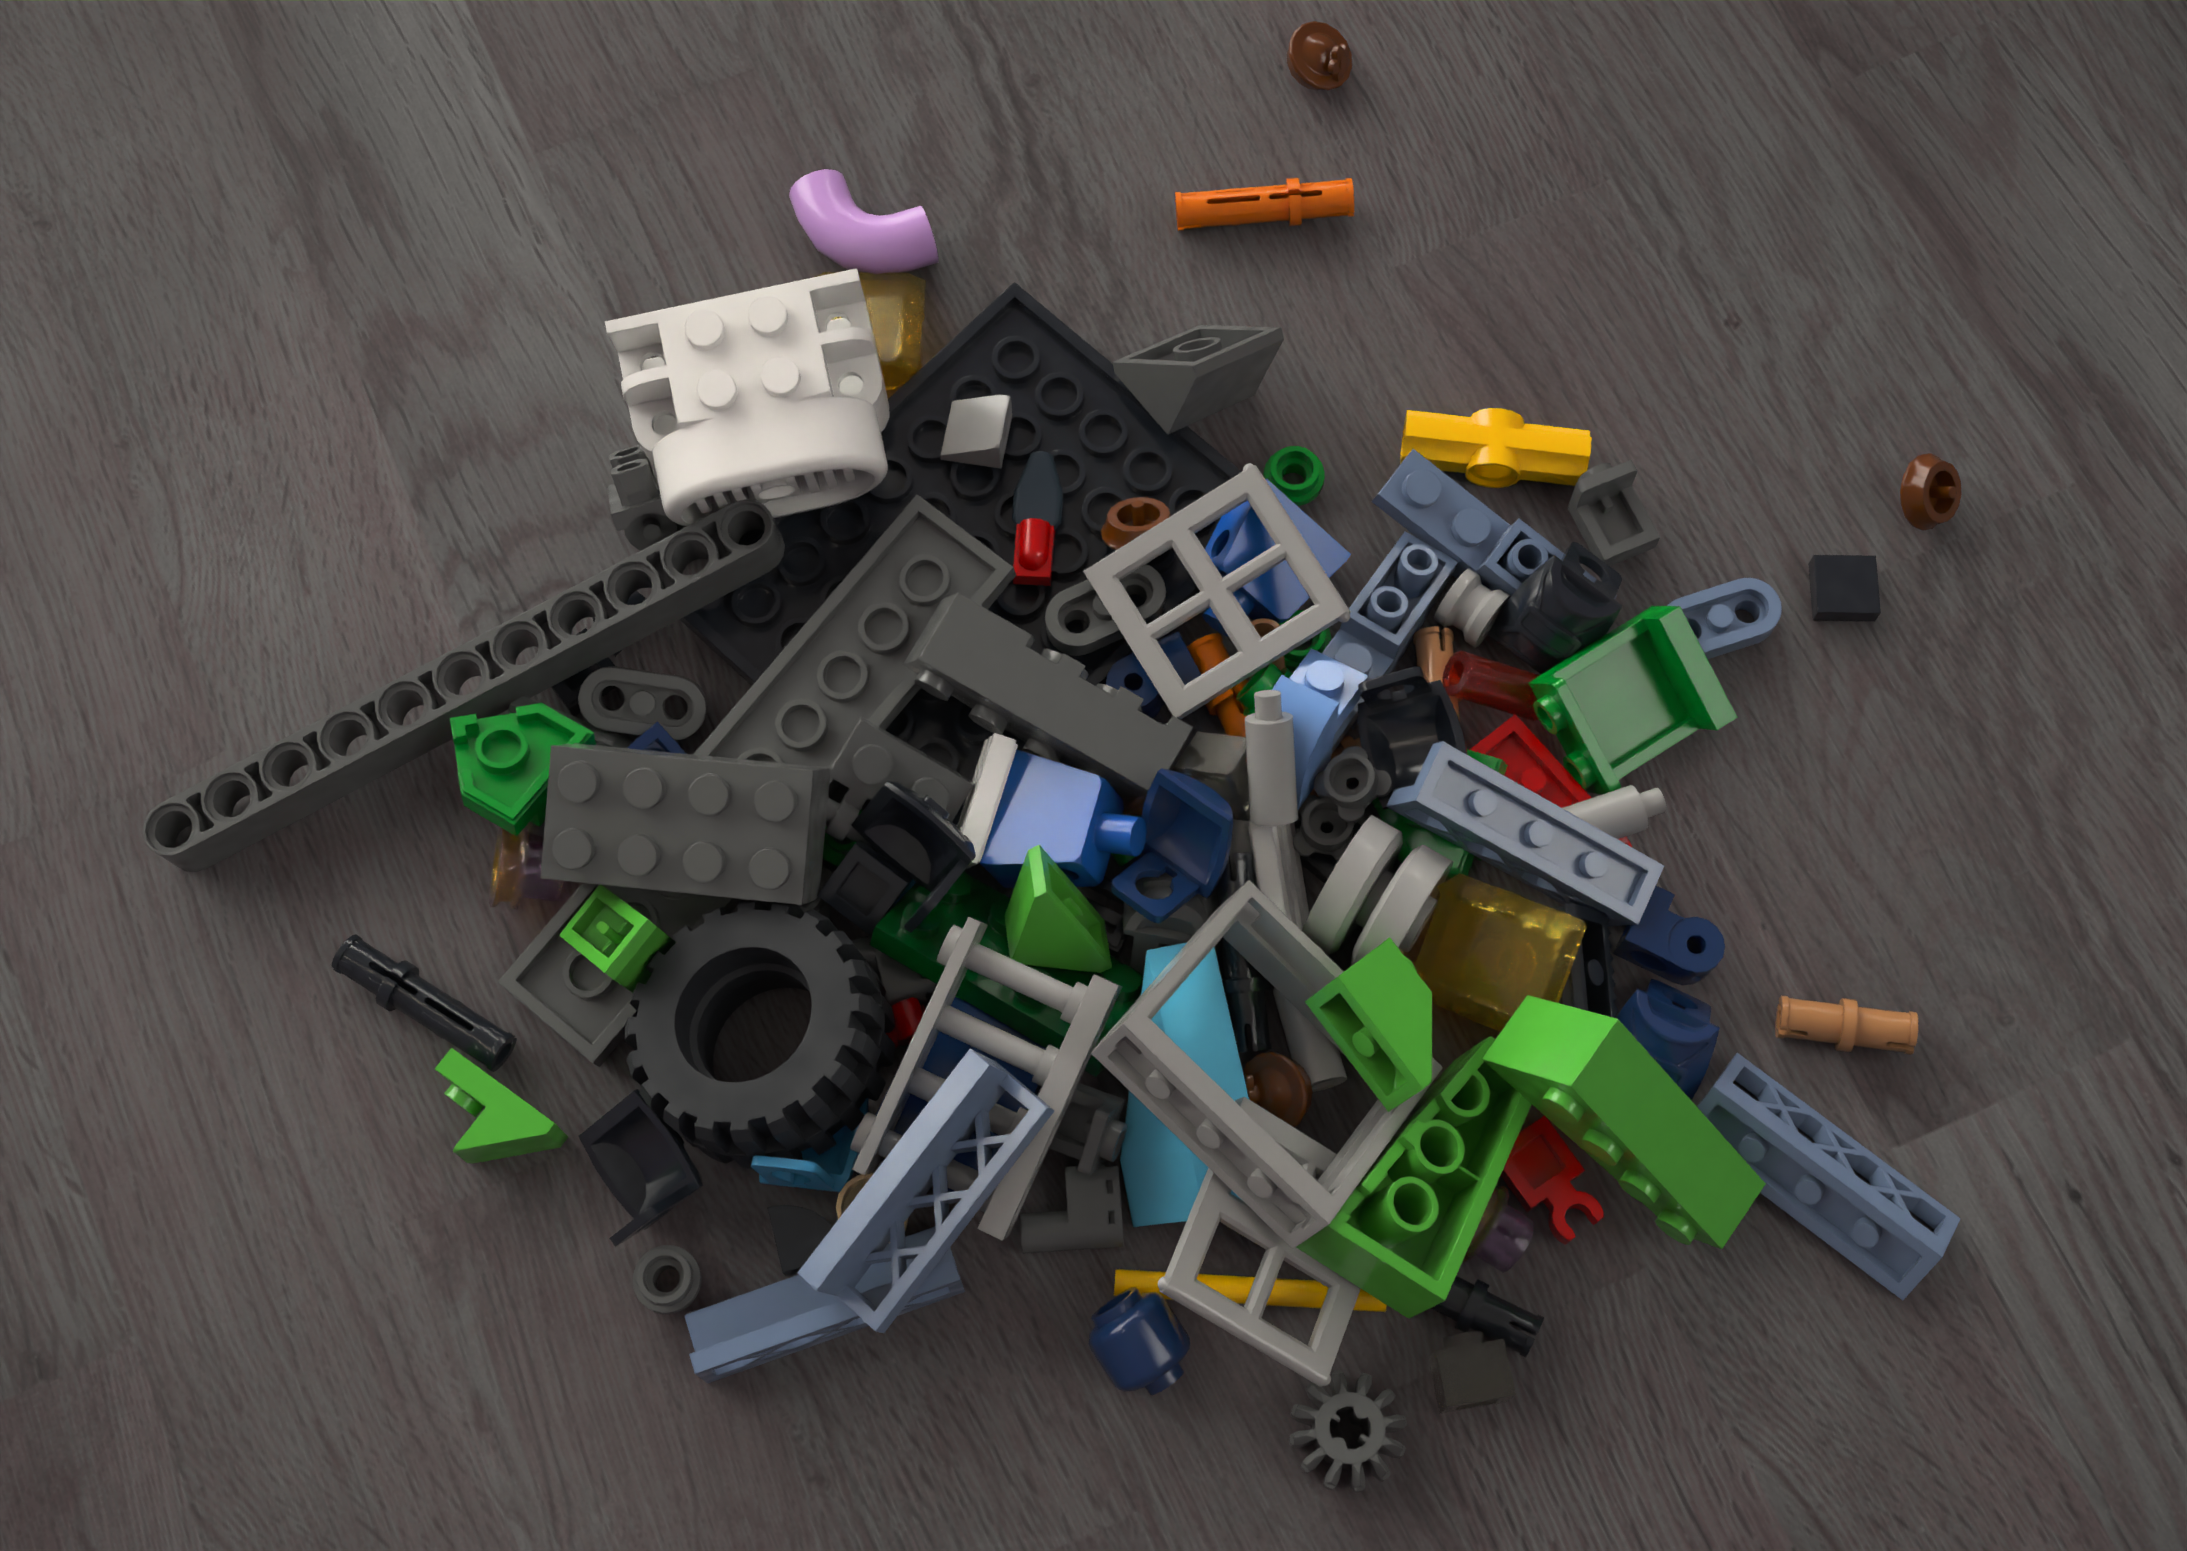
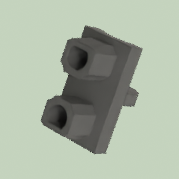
M636 445L609 454L614 484L607 486L610 512L616 531L624 530L629 543L641 551L676 533L678 530L677 523L670 520L664 512L656 471L653 472L651 463L642 447Z

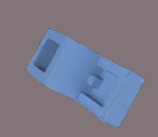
M1312 648L1290 678L1281 675L1272 689L1281 692L1282 712L1293 715L1298 810L1314 789V780L1317 774L1324 771L1327 764L1331 761L1334 735L1361 698L1358 684L1368 679V675ZM1247 754L1245 755L1242 780L1246 784H1248Z

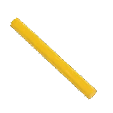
M1115 1270V1297L1132 1287H1137L1141 1294L1157 1292L1164 1299L1173 1300L1161 1293L1157 1285L1158 1280L1164 1277L1166 1272ZM1198 1274L1197 1280L1237 1304H1245L1255 1277ZM1276 1278L1266 1305L1322 1308L1329 1288L1316 1280ZM1360 1289L1353 1310L1386 1312L1387 1305Z

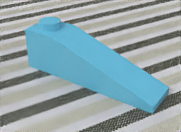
M1186 943L1146 950L1141 995ZM1213 947L1151 1020L1234 1101L1242 1097L1249 1099L1217 956ZM1128 1091L1125 1120L1127 1132L1121 1147L1120 1164L1133 1227L1185 1222L1189 1217L1208 1167L1141 1101ZM1231 1191L1232 1195L1239 1198L1233 1191Z

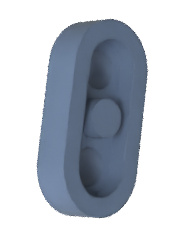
M1741 578L1680 597L1667 605L1680 606L1707 659L1764 641L1774 630L1782 612L1781 601L1776 591L1766 582L1755 578ZM1735 611H1748L1752 614L1754 622L1745 623L1740 621Z

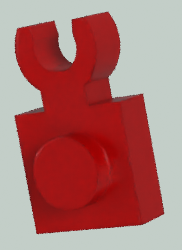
M1544 1115L1519 1132L1500 1176L1526 1212H1529L1543 1202L1550 1211L1548 1223L1552 1234L1559 1242L1565 1245L1576 1237L1565 1219L1568 1209L1575 1208L1581 1210L1592 1225H1595L1604 1218L1603 1209L1596 1198L1586 1192L1576 1191L1571 1184L1573 1180L1583 1174L1585 1169Z

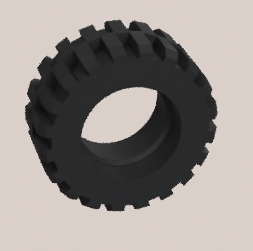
M748 900L737 904V912L729 914L722 906L703 915L705 923L693 930L688 925H685L671 936L676 943L665 955L660 951L656 952L646 966L652 973L646 984L639 982L636 984L630 1004L638 1012L637 1017H628L625 1022V1042L635 1050L629 1053L627 1063L631 1077L641 1085L639 1094L665 1123L690 1145L698 1147L708 1157L724 1164L735 1160L742 1168L753 1169L751 1163L755 1155L803 1160L801 1151L812 1148L820 1155L834 1147L836 1141L833 1135L845 1125L852 1132L855 1130L865 1116L859 1110L865 1099L869 1098L877 1101L886 1084V1081L878 1072L880 1066L889 1067L893 1064L895 1044L886 1033L892 1032L896 1025L893 1008L884 998L887 991L879 976L843 931H838L830 919L815 910L804 913L799 905L773 902L771 910H769L762 901ZM776 988H798L810 992L812 1005L808 1029L799 1047L786 1062L771 1073L750 1081L723 1082L715 1079L713 1054L717 1037L726 1020L740 1005L755 995Z

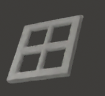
M1251 463L1244 465L1243 471L1083 571L1173 716L1180 720L1338 621L1346 623L1350 619L1351 611L1257 466ZM1248 501L1276 545L1222 577L1195 533ZM1173 548L1200 592L1151 623L1146 624L1119 580ZM1286 560L1314 605L1263 637H1260L1233 595V592ZM1210 607L1238 652L1184 685L1157 640Z
M1246 1097L1235 1100L1313 1178L1319 1179L1337 1155ZM1208 1168L1165 1276L1158 1280L1157 1285L1160 1292L1317 1386H1327L1331 1382L1330 1372L1361 1288L1298 1248L1292 1249L1244 1201L1232 1195V1190ZM1219 1222L1266 1249L1244 1307L1197 1280ZM1283 1260L1329 1288L1308 1346L1261 1318Z

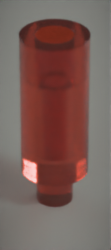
M1458 651L1450 657L1442 678V684L1449 696L1508 714H1516L1518 717L1531 721L1538 720L1533 706L1537 698L1529 682L1540 675L1465 651Z

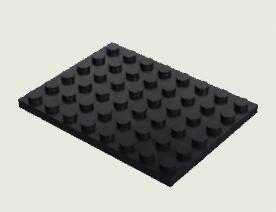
M1014 282L888 399L889 420L885 429L881 432L888 464V470L883 481L871 491L852 500L825 508L774 518L785 544L784 556L780 563L770 572L679 620L752 686L916 495H919L1013 566L1016 526L1012 521L1014 490L1030 454L1036 451H1044L1052 454L1063 491L1061 524L1055 530L1051 586L1014 584L1012 580L988 610L1031 634L1035 639L1030 648L1041 655L1044 649H1051L1063 654V652L1053 646L1047 636L1045 623L1046 609L1056 594L1088 580L1083 572L1084 570L1116 551L1109 548L1103 542L1101 529L1106 522L1107 514L1111 507L1129 498H1153L1163 502L1169 508L1172 516L1242 471L1188 426L1167 434L1116 376L1113 364ZM992 395L1011 396L1013 415L1001 469L941 460V451L952 401ZM1220 518L1195 533L1204 549ZM749 531L741 537L738 544L747 546L754 544L761 539L764 531ZM1173 548L1147 563V565L1158 571L1165 583L1166 602L1162 615L1200 592ZM1136 594L1129 595L1136 607H1140L1145 603L1143 597ZM1073 620L1066 626L1073 633H1082L1089 627L1082 620ZM1123 638L1086 655H1066L1085 665V670L1089 674L1086 681L1096 686L1098 683L1106 684L1107 673L1112 665L1130 655L1133 651L1126 639ZM922 688L885 730L971 781L984 741L994 734L975 723L969 717L972 708L953 696H950L948 701L939 699ZM1005 730L1002 735L1015 739V744H1018L1016 750L1022 751L1025 742ZM965 801L963 802L958 813L952 821V823L956 827L958 825Z

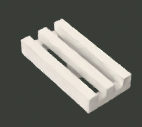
M994 733L984 741L972 779L974 786L966 797L957 825L962 834L966 835L973 843L976 857L966 869L980 863L1018 746V744H1015V739Z
M1249 822L1248 830L1254 855L1253 861L1258 889L1302 930L1308 918L1309 909L1300 855L1293 847V838L1296 835L1294 822L1288 825L1272 827L1259 826Z

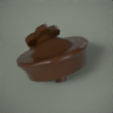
M1312 21L1302 24L1293 32L1287 51V65L1291 75L1302 86L1317 91H1328L1339 88L1349 78L1352 69V53L1347 41L1337 29L1327 23Z
M1931 453L1918 455L1909 463L1903 474L1900 488L1901 507L1905 518L1912 527L1924 531L1933 529L1937 524L1948 522L1955 515L1960 504L1961 480L1958 471L1951 463L1943 461Z
M1145 497L1129 498L1118 502L1111 507L1107 514L1106 522L1101 529L1102 540L1109 548L1118 550L1171 517L1169 508L1159 500Z
M1272 1051L1257 1054L1246 1063L1243 1069L1249 1100L1295 1128L1300 1124L1303 1116L1306 1115L1311 1106L1313 1091L1309 1076L1300 1064L1293 1059L1287 1058L1285 1055Z

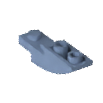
M1414 449L1405 457L1371 501L1418 539L1459 561L1452 576L1458 579L1466 569L1470 568L1480 575L1482 585L1490 590L1501 589L1511 596L1547 560L1554 555L1562 559L1564 555L1562 551L1520 518L1512 525L1507 523ZM1585 570L1583 575L1594 583L1597 579Z
M1405 531L1349 607L1351 611L1349 621L1341 623L1340 629L1322 654L1368 675L1367 680L1392 673L1413 641L1414 633L1421 628L1440 597L1459 561ZM1362 697L1360 698L1358 703L1364 702ZM1358 703L1335 733L1332 753L1349 729H1354L1357 726Z

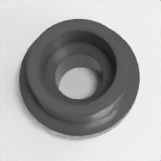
M662 1245L649 1250L638 1261L633 1273V1289L638 1300L646 1308L659 1314H673L684 1310L695 1300L701 1288L702 1275L698 1262L688 1251L675 1245ZM667 1269L677 1270L680 1275L678 1286L670 1292L659 1291L657 1287L659 1275Z

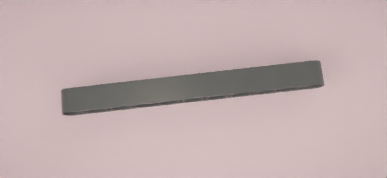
M745 499L733 502L161 802L149 812L144 820L142 830L144 842L150 850L184 871L198 872L221 862L452 740L450 718L476 714L477 719L497 716L507 711L510 703L521 696L531 698L770 572L780 563L784 556L785 548L782 535L771 512L764 504L755 500ZM752 530L764 531L761 539L756 543L748 546L738 544L741 537ZM708 559L707 565L699 573L683 575L684 569L693 560ZM642 588H652L649 597L645 601L637 605H627L628 599L635 591ZM587 617H595L594 624L587 632L571 635L572 629L577 622ZM532 646L538 647L537 654L530 662L523 665H515L517 657L523 650ZM481 676V681L474 691L466 695H459L460 688L465 681L471 677ZM423 705L424 709L420 718L414 723L404 726L403 721L406 714L412 708ZM367 735L362 749L356 754L346 756L350 743L357 737ZM309 765L305 778L297 785L289 786L293 773L300 767ZM250 795V802L246 810L240 815L233 817V809L236 803L243 797ZM192 825L191 835L188 840L181 846L175 847L176 838L179 833Z

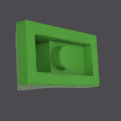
M453 1048L448 1051L436 1066L435 1070L451 1084L444 1095L473 1117H477L453 1149V1152L465 1162L471 1164L560 1148L567 1140L568 1136L553 1121Z

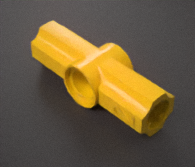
M1502 408L1479 410L1473 413L1471 417L1407 410L1401 442L1400 464L1414 449L1441 471L1465 473V477L1471 483L1488 488L1509 487L1516 484L1519 479L1575 486L1578 478L1588 470L1592 437H1590L1589 430L1524 423V418L1520 414Z

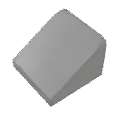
M992 395L952 401L941 451V460L1001 469L1013 415L1011 396Z

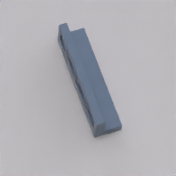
M1444 741L1432 745L1414 785L1394 789L1386 806L1563 905L1575 903L1606 913L1610 920L1607 927L1639 924L1664 868V865Z
M970 1048L801 1267L798 1274L816 1291L839 1297L875 1332L885 1333L1055 1110L996 1061ZM1007 1091L1029 1111L1011 1134L991 1137L989 1112L1003 1093ZM976 1130V1139L968 1140ZM1000 1147L992 1158L991 1149ZM977 1151L979 1176L968 1190L948 1192L947 1166L958 1153ZM933 1186V1195H926ZM957 1203L949 1214V1204ZM934 1206L936 1232L925 1246L906 1248L904 1222L914 1209ZM890 1242L891 1250L883 1251V1249ZM915 1258L907 1268L906 1259ZM891 1261L893 1288L876 1308L855 1286L872 1264Z
M1739 1053L1735 1054L1711 1089L1697 1105L1698 1109L1766 1183L1760 1192L1762 1195L1901 1300H1904L1943 1257L1961 1218ZM1734 1080L1757 1096L1759 1101H1756L1733 1084ZM1797 1128L1801 1129L1803 1132L1809 1135L1815 1143H1812L1810 1140H1808L1806 1137L1800 1134ZM1852 1169L1856 1170L1858 1173H1860L1862 1176L1868 1179L1871 1185L1867 1184L1865 1181H1863L1861 1178L1855 1175ZM1909 1211L1931 1226L1934 1231H1930L1915 1220Z
M935 1227L906 1236V1248L925 1246L936 1232ZM890 1242L883 1249V1251L891 1250ZM951 1248L948 1249L898 1316L965 1292ZM915 1258L906 1259L907 1268ZM891 1261L872 1264L855 1286L876 1308L893 1288ZM800 1275L684 1315L695 1352L689 1354L694 1373L706 1383H711L869 1326L839 1297L816 1291Z

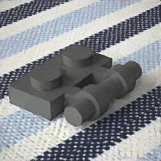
M861 717L830 769V777L849 789L840 804L828 798L825 833L840 842L845 837L855 843L861 840L875 850L851 824L859 816L858 814L866 800H872L887 781H898L902 786L915 791L922 798L928 795L950 814L947 819L951 822L974 786V783Z

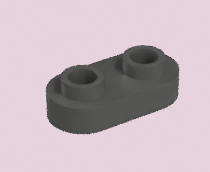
M1145 564L1119 580L1128 595L1136 594L1145 599V603L1136 608L1146 624L1151 623L1162 615L1166 602V587L1158 571ZM1089 580L1059 592L1051 599L1045 613L1047 636L1053 646L1065 654L1074 656L1086 655L1124 638ZM1073 620H1082L1089 625L1082 633H1073L1066 628L1068 623Z
M618 666L603 667L591 673L582 683L578 696L579 707L583 716L590 724L599 729L642 735L658 721L674 740L684 739L694 734L703 724L708 708L707 699L702 688L687 677ZM607 686H616L624 693L625 699L621 708L611 709L603 703L602 692ZM678 695L684 698L688 706L686 715L681 718L669 716L664 708L667 697Z

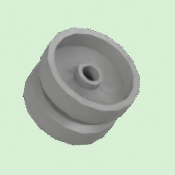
M1371 815L1363 823L1337 862L1313 905L1302 931L1327 955H1331L1342 950L1358 926H1361L1363 930L1353 948L1351 966L1389 937L1402 954L1404 952L1408 953L1431 917L1438 903L1436 897L1454 861L1426 845H1421L1410 852L1395 874L1391 873L1390 871L1403 845L1402 832Z

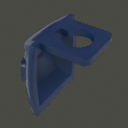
M1163 768L1157 772L1147 792L1143 806L1142 818L1145 820L1147 828L1146 842L1142 850L1144 855L1116 876L1111 885V892L1153 923L1165 921L1198 893L1206 899L1211 896L1219 883L1229 857L1234 825L1232 808L1216 791L1190 776ZM1165 872L1173 877L1170 883L1172 893L1164 899L1148 898L1142 895L1135 885L1137 880L1143 877L1159 878Z
M1651 979L1646 992L1637 988L1616 1017L1689 1099L1692 1100L1708 1069L1720 1027L1709 1023L1711 1015L1710 1005L1659 980ZM1672 1001L1678 1003L1686 1009L1684 1010L1676 1005H1673Z

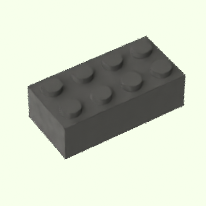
M577 743L551 745L541 879L803 905L819 899L817 895L820 892L830 768Z

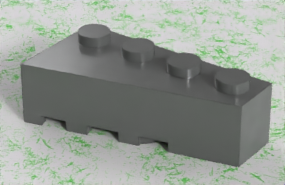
M955 593L941 600L903 664L918 674L914 682L920 688L945 701H948L950 696L955 697L972 708L969 717L981 727L1000 735L1006 730L1024 741L1025 745L1022 749L1024 752L1101 776L1108 781L1121 798L1147 796V792L1157 772L1161 768L1170 769L1190 734L1192 726L1173 715L1168 723L1161 724L1141 712V704L1144 699L1126 688L1120 686L1119 690L1106 684L1098 683L1094 686L1087 682L1086 679L1089 674L1085 670L1084 664L1064 653L1061 654L1051 649H1044L1040 655L1030 649L1035 641L1031 634L965 596Z

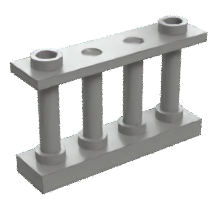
M968 917L963 929L956 925L951 927L941 946L937 962L945 965L944 971L877 1116L867 1112L854 1135L850 1149L859 1153L852 1170L862 1175L875 1172L881 1157L886 1158L903 1136L894 1132V1129L910 1094L929 1102L945 1082V1079L922 1069L939 1031L1033 1074L1032 1082L1042 1086L1038 1097L1055 1111L979 1209L984 1212V1215L977 1229L1003 1241L1012 1231L1122 986L1094 974L1088 986L1077 982L1074 987L981 945V939L988 925ZM970 969L1062 1012L1060 1019L1071 1025L1060 1049L1049 1044L1046 1050L952 1007V1002L967 970ZM996 1103L989 1112L990 1131L998 1135L1011 1134L1028 1110L1020 1107L1016 1113ZM954 1159L947 1166L948 1188L954 1191L968 1190L979 1176L977 1170Z

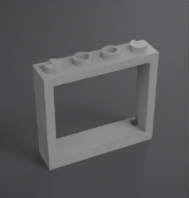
M1248 880L1214 911L1092 1050L1091 1054L1276 1234L1294 1249L1331 1223L1431 1083L1389 1112L1378 1099L1317 1181L1151 1020L1223 937L1342 1052L1305 1001L1344 971L1300 930L1274 902L1268 899ZM1433 1057L1432 1082L1443 1068Z

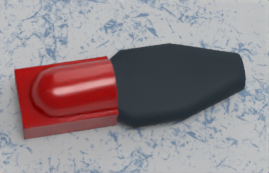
M1036 451L1030 454L1014 490L1012 521L1016 526L1013 564L1016 577L1013 579L1014 584L1051 586L1055 530L1061 524L1063 491L1052 454L1044 451Z

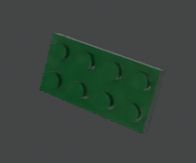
M963 871L936 907L910 933L903 926L930 894V891L916 882L875 926L869 944L938 984L945 965L937 962L941 946L951 927L956 925L963 929L968 917L988 925L981 939V945L1010 958L1004 917L1010 898ZM1111 956L1112 968L1101 973L1026 965L1072 987L1077 982L1088 986L1093 974L1122 986L1096 1046L1141 996L1143 975ZM970 969L967 970L956 994L959 998L1045 1048L1050 1044L1060 1049L1071 1025L1060 1019L1062 1012ZM1091 1055L1084 1071L1097 1077L1104 1066Z

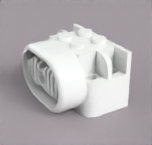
M857 268L605 321L607 335L618 352L623 377L621 388L623 398L629 408L634 434L656 470L663 509L666 516L673 522L689 526L733 502L745 499L755 500L764 504L771 512L773 518L783 517L852 500L871 491L885 478L888 464L881 432L885 429L889 420V402L872 323Z

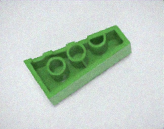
M1527 995L1482 1058L1485 1063L1612 1175L1624 1191L1651 1210L1657 1216L1655 1220L1656 1225L1663 1232L1682 1244L1690 1245L1695 1239L1723 1249L1766 1184L1619 1019Z
M1491 1036L1456 1058L1415 1105L1331 1223L1296 1247L1408 1319L1446 1300L1532 1105L1482 1060L1495 1041Z

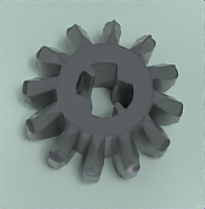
M1338 1370L1331 1374L1332 1397L1329 1396L1323 1387H1319L1312 1382L1307 1385L1305 1391L1308 1398L1318 1410L1305 1405L1295 1404L1290 1416L1297 1422L1311 1426V1429L1292 1433L1288 1440L1289 1445L1294 1448L1313 1445L1315 1451L1308 1455L1300 1464V1469L1305 1474L1314 1471L1320 1462L1324 1461L1329 1465L1323 1479L1324 1488L1333 1490L1339 1482L1341 1470H1347L1349 1485L1352 1491L1357 1493L1365 1489L1363 1465L1381 1482L1390 1476L1391 1472L1388 1465L1377 1452L1391 1458H1401L1404 1455L1406 1447L1401 1442L1386 1437L1385 1433L1404 1429L1407 1426L1406 1416L1399 1414L1383 1417L1381 1411L1388 1407L1395 1399V1394L1391 1389L1382 1391L1373 1402L1370 1398L1366 1397L1372 1385V1376L1370 1374L1362 1373L1356 1382L1354 1392H1348L1346 1377L1343 1371ZM1348 1414L1352 1425H1363L1365 1435H1360L1355 1442L1358 1448L1347 1449L1343 1438H1332L1329 1429L1330 1427L1335 1428L1340 1421L1337 1415Z

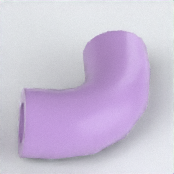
M824 169L811 172L801 177L791 187L789 197L802 228L817 251L843 268L850 270L857 268L859 272L883 275L912 271L938 263L935 240L922 206L890 215L878 216L866 213L856 206L843 174L836 170Z

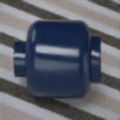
M1132 1287L1108 1301L1091 1316L1095 1327L1089 1334L1088 1344L1115 1387L1119 1390L1135 1391L1145 1387L1150 1395H1155L1172 1385L1183 1375L1184 1371L1179 1362L1190 1349V1338L1160 1293L1147 1292L1141 1294L1137 1287Z

